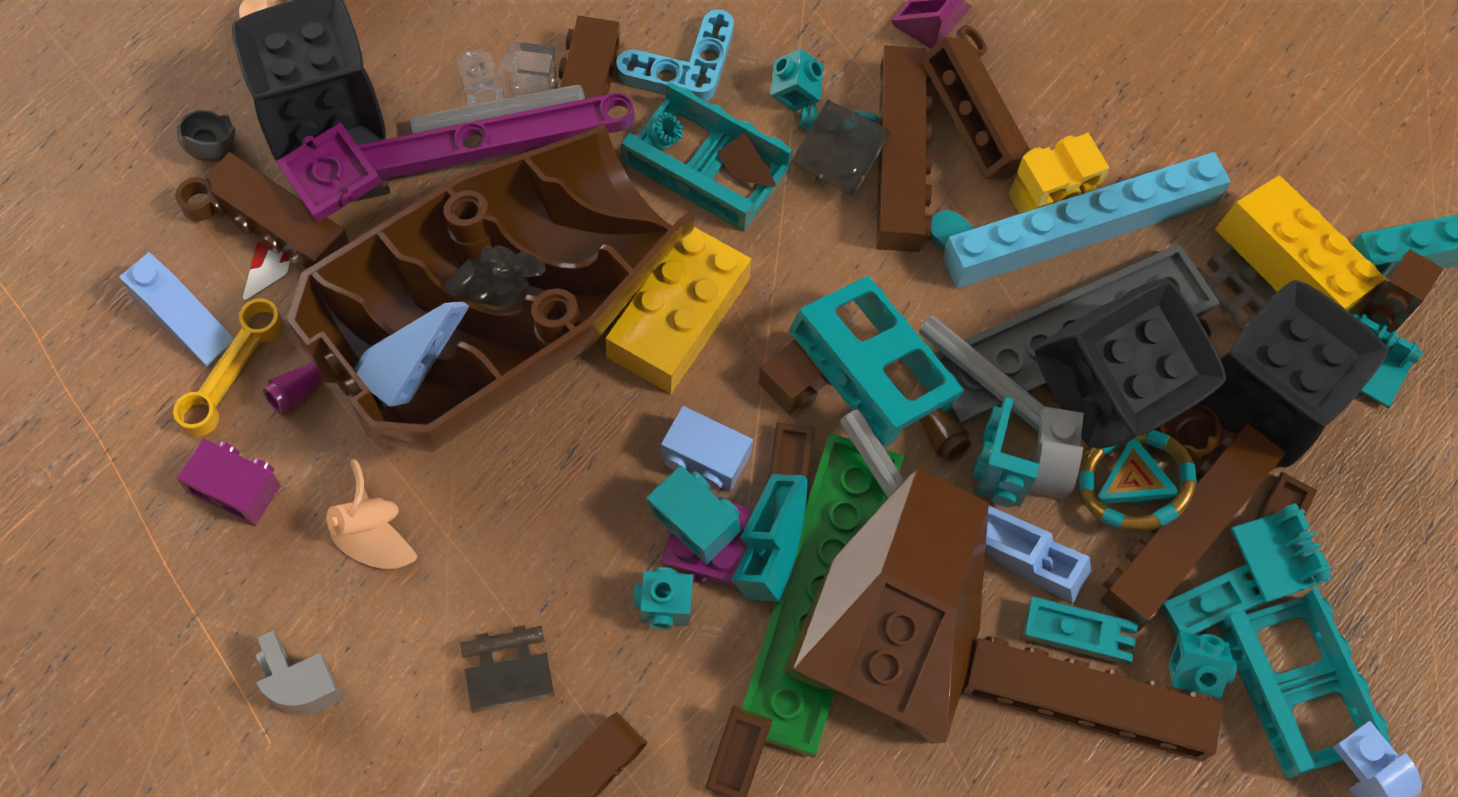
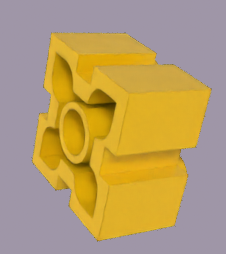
M1089 133L1077 137L1067 136L1058 141L1053 150L1050 147L1044 149L1038 147L1028 151L1022 157L1017 171L1018 174L1015 176L1009 196L1019 214L1096 190V186L1103 183L1109 166Z

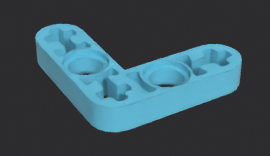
M717 9L705 15L690 62L630 49L622 52L618 56L616 63L618 79L628 86L665 95L666 85L668 82H671L678 87H685L691 90L696 97L709 101L716 93L733 38V17L728 12ZM720 24L723 27L720 28L718 39L713 38V28ZM706 50H713L719 57L714 61H706L700 57V54ZM632 64L638 65L633 71L627 70ZM648 67H651V76H646ZM663 70H669L676 77L672 81L665 82L660 80L657 74ZM701 72L706 73V83L702 85V88L696 87L695 84L699 83Z

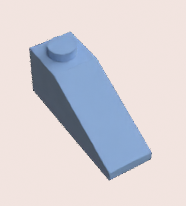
M150 252L119 276L131 297L207 368L223 356L234 340L230 333L178 278Z
M465 302L444 303L373 345L360 358L359 364L361 367L356 374L370 392L389 407L409 403L469 308V305Z

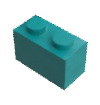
M680 465L646 497L650 513L707 565L741 532L738 517L740 513L727 498L722 497L719 500L709 491L711 486L701 474L696 471L691 474Z

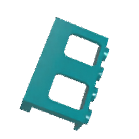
M668 82L666 85V99L637 137L629 133L621 143L622 163L742 231L747 229L790 169L792 149L787 147L780 139L771 138L763 134L751 123L734 118L727 114L720 106L709 104L696 97L691 90L685 87H678L671 82ZM664 112H667V114L671 113L672 116H683L708 130L710 135L691 161L684 164L653 146L647 134V125L651 120ZM743 133L747 134L762 161L770 165L769 173L776 183L775 187L759 185L749 198H744L713 180L724 165L718 152Z
M869 275L800 308L788 330L851 410L858 409L862 412L883 447L893 443L903 428L935 410L942 408L945 413L950 411L964 391L956 378L949 373L934 355L932 349L924 343L910 326L908 320L899 313L886 297L884 291L874 283ZM854 301L880 334L867 341L858 340L839 318L835 310ZM901 358L928 393L916 400H907L887 377L883 368Z
M1318 587L1310 590L1303 597L1247 615L1245 611L1229 615L1217 626L1223 641L1229 644L1232 658L1237 662L1239 677L1286 780L1343 761L1334 750V746L1319 751L1309 749L1293 716L1292 708L1294 705L1336 693L1342 698L1356 730L1363 724L1371 721L1388 743L1391 742L1388 736L1387 723L1384 717L1376 711L1369 696V685L1364 676L1358 673L1351 658L1350 645L1346 638L1340 635L1333 621L1332 607L1322 597ZM1295 618H1301L1308 625L1321 653V660L1285 673H1276L1272 669L1258 639V631Z

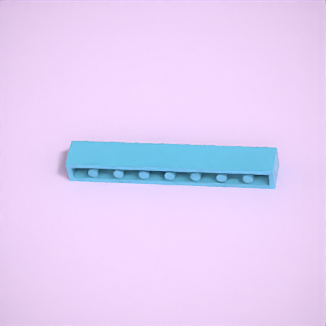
M1212 152L950 236L942 260L956 289L1218 204L1231 180L1216 153Z

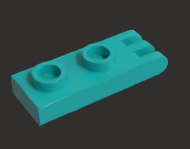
M1247 564L1163 603L1160 610L1176 637H1178L1179 631L1197 635L1222 623L1229 615L1241 611L1246 612L1265 603L1261 593L1256 595L1254 592L1258 588L1255 580L1248 581L1245 577L1251 574Z
M1031 597L1028 603L1022 639L1124 665H1131L1133 654L1118 650V647L1134 649L1136 640L1132 637L1121 635L1120 632L1136 634L1138 624L1133 621Z

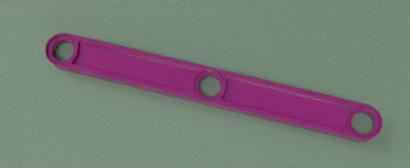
M613 93L357 146L382 180L540 148L590 131L601 123L607 127L608 134L623 131L633 124L635 112L632 100L627 95ZM615 106H623L628 110L627 114L619 119L611 118L608 112ZM468 136H481V144L475 148L465 147L463 142Z

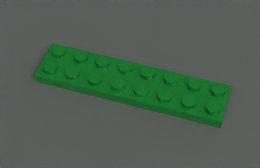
M829 433L805 508L802 533L792 571L780 601L775 603L742 709L773 719L766 743L815 758L835 692L830 689L819 690L783 673V670L831 560L888 499L851 439ZM886 450L900 472L904 455Z

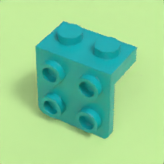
M1005 397L1001 407H993L989 422H986L980 442L983 447L980 456L976 459L972 479L978 480L975 494L991 498L995 504L1000 506L1012 507L1015 505L1020 507L1037 478L1040 464L1001 453L1014 400L1009 397Z

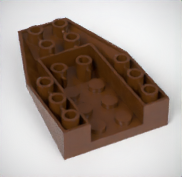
M918 467L915 468L831 560L783 673L819 690L830 689L896 721L895 727L931 744L946 743L980 631L989 502Z

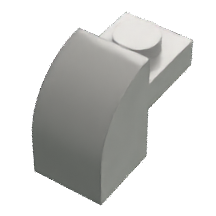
M1050 407L1043 408L1041 411L1037 449L1031 455L1030 460L1040 465L1037 478L1028 493L1066 499L1071 494L1077 480L1083 447H1080L1084 413Z
M274 631L257 637L262 651L256 653V657L264 675L268 677L256 683L261 692L278 709L293 715H309L343 700L330 667L321 653L291 665L283 643Z

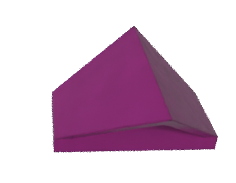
M908 0L891 22L896 28L932 49L948 36L972 6L964 0Z

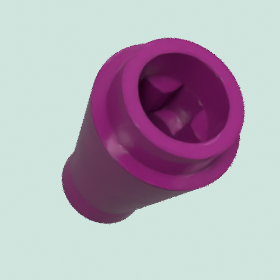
M309 362L305 366L269 379V385L263 388V393L272 408L279 414L287 410L292 412L324 379L314 364Z

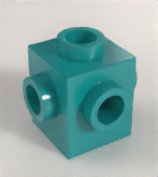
M802 48L775 59L770 96L792 112L820 102L824 65Z
M667 567L654 568L653 572L644 571L643 584H635L633 609H640L641 623H648L650 628L659 630L671 629L673 625L689 626L693 575L677 574L675 569Z
M1179 631L1168 662L1171 684L1173 687L1185 689L1188 692H1199L1221 698L1226 683H1233L1237 671V662L1232 658L1228 642H1224L1221 638L1211 634L1199 636Z

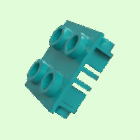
M1352 312L1351 314L1372 330L1388 349L1385 360L1360 392L1389 408L1412 364H1416L1423 351L1417 348L1418 343H1411L1402 337H1396L1398 332H1387V326L1383 325L1380 328L1379 324L1366 318V314L1363 313L1359 316Z
M1297 504L1281 509L1282 512L1231 528L1265 603L1331 581L1332 578L1329 570L1333 568L1331 565H1328L1322 551H1317L1321 544L1320 542L1313 543L1311 538L1315 537L1316 533L1315 531L1308 533L1307 530L1310 526L1304 516L1305 511L1304 509L1299 510Z

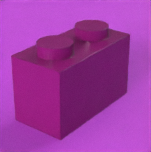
M203 438L176 479L187 493L256 526L281 487L273 474L274 468L259 458L254 457L249 461L239 456L240 452L224 441H219L216 445Z

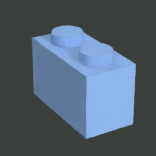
M682 406L661 443V459L665 460L664 463L674 471L682 465L691 474L694 471L698 472L706 479L713 490H720L722 488L731 492L751 455L753 439Z

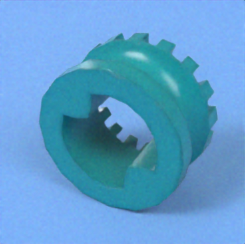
M667 112L651 120L647 125V134L651 143L660 149H668L673 144L679 142L684 132L681 130L683 126L679 125L680 120H676L677 117L675 115L672 116L671 113L667 114ZM663 127L667 130L666 135H663L664 131L661 132Z

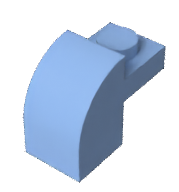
M1371 721L1363 724L1333 747L1359 779L1357 783L1349 788L1354 797H1417L1420 795L1422 781L1414 763L1406 752L1398 755Z

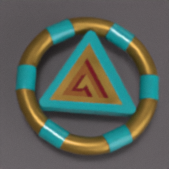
M1152 430L1136 436L1131 441L1121 445L1100 449L1092 447L1085 456L1078 474L1079 493L1088 510L1102 523L1125 531L1152 530L1163 527L1179 517L1189 505L1197 484L1195 465L1186 449L1171 436ZM1140 443H1147L1165 450L1176 460L1179 465L1181 485L1178 492L1175 485ZM1127 444L1100 491L1098 499L1095 493L1094 471L1097 464L1104 456ZM1174 498L1171 503L1153 514L1141 517L1127 516L1103 505L1107 503L1129 502L1135 506H1142L1151 500Z

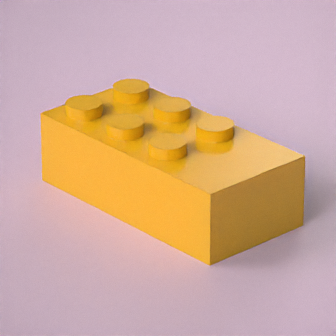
M1280 175L1238 200L1215 228L1277 292L1292 280H1298L1319 290L1351 313L1362 305L1387 279L1376 269L1372 262L1368 261L1353 247L1344 235L1340 234L1322 217L1317 209L1313 208Z
M694 227L692 233L680 240L650 275L606 336L607 358L667 393L672 394L748 283L752 258Z

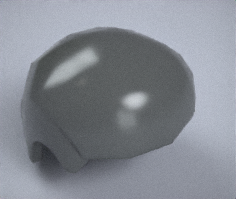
M195 110L184 115L177 125V138L182 149L197 160L212 161L225 156L231 150L235 139V127H232L229 116L226 114L219 116L212 111Z

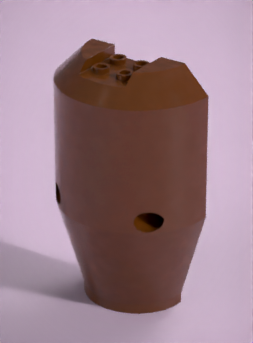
M601 123L590 131L459 175L301 272L287 321L326 383H337L346 396L351 394L353 398L349 401L366 435L372 441L432 453L589 349L675 245L692 233L694 229V216L688 212L680 217L673 226L664 221L646 203L630 181L613 149L607 127ZM465 302L469 305V308L411 401L407 404L384 408L377 396L370 392L354 369L365 351L444 303Z

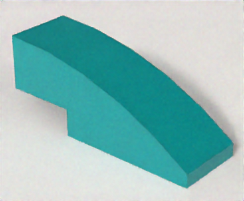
M772 474L740 537L748 548L732 581L746 599L779 602L797 555L803 528L808 481L804 475Z

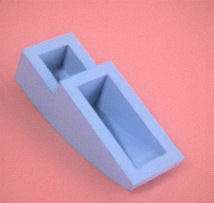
M991 506L988 507L985 554L1029 582L1073 604L1091 573L1090 557L1053 541L1052 533Z

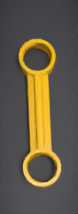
M263 298L253 299L242 307L239 313V321L242 328L198 392L186 393L175 403L173 409L174 418L186 434L201 437L211 433L216 428L219 422V412L216 406L259 343L269 342L280 334L283 321L277 307L270 300ZM269 312L274 314L272 322L265 328L252 329L248 326L250 319L258 313ZM195 405H206L209 407V413L203 421L197 424L184 423V415L191 407Z

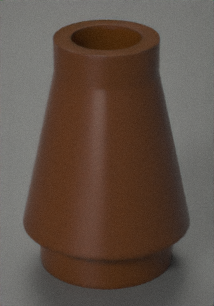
M940 408L919 419L937 456L944 457L946 461H954L965 454L970 448L972 442L968 438L969 432L940 410Z

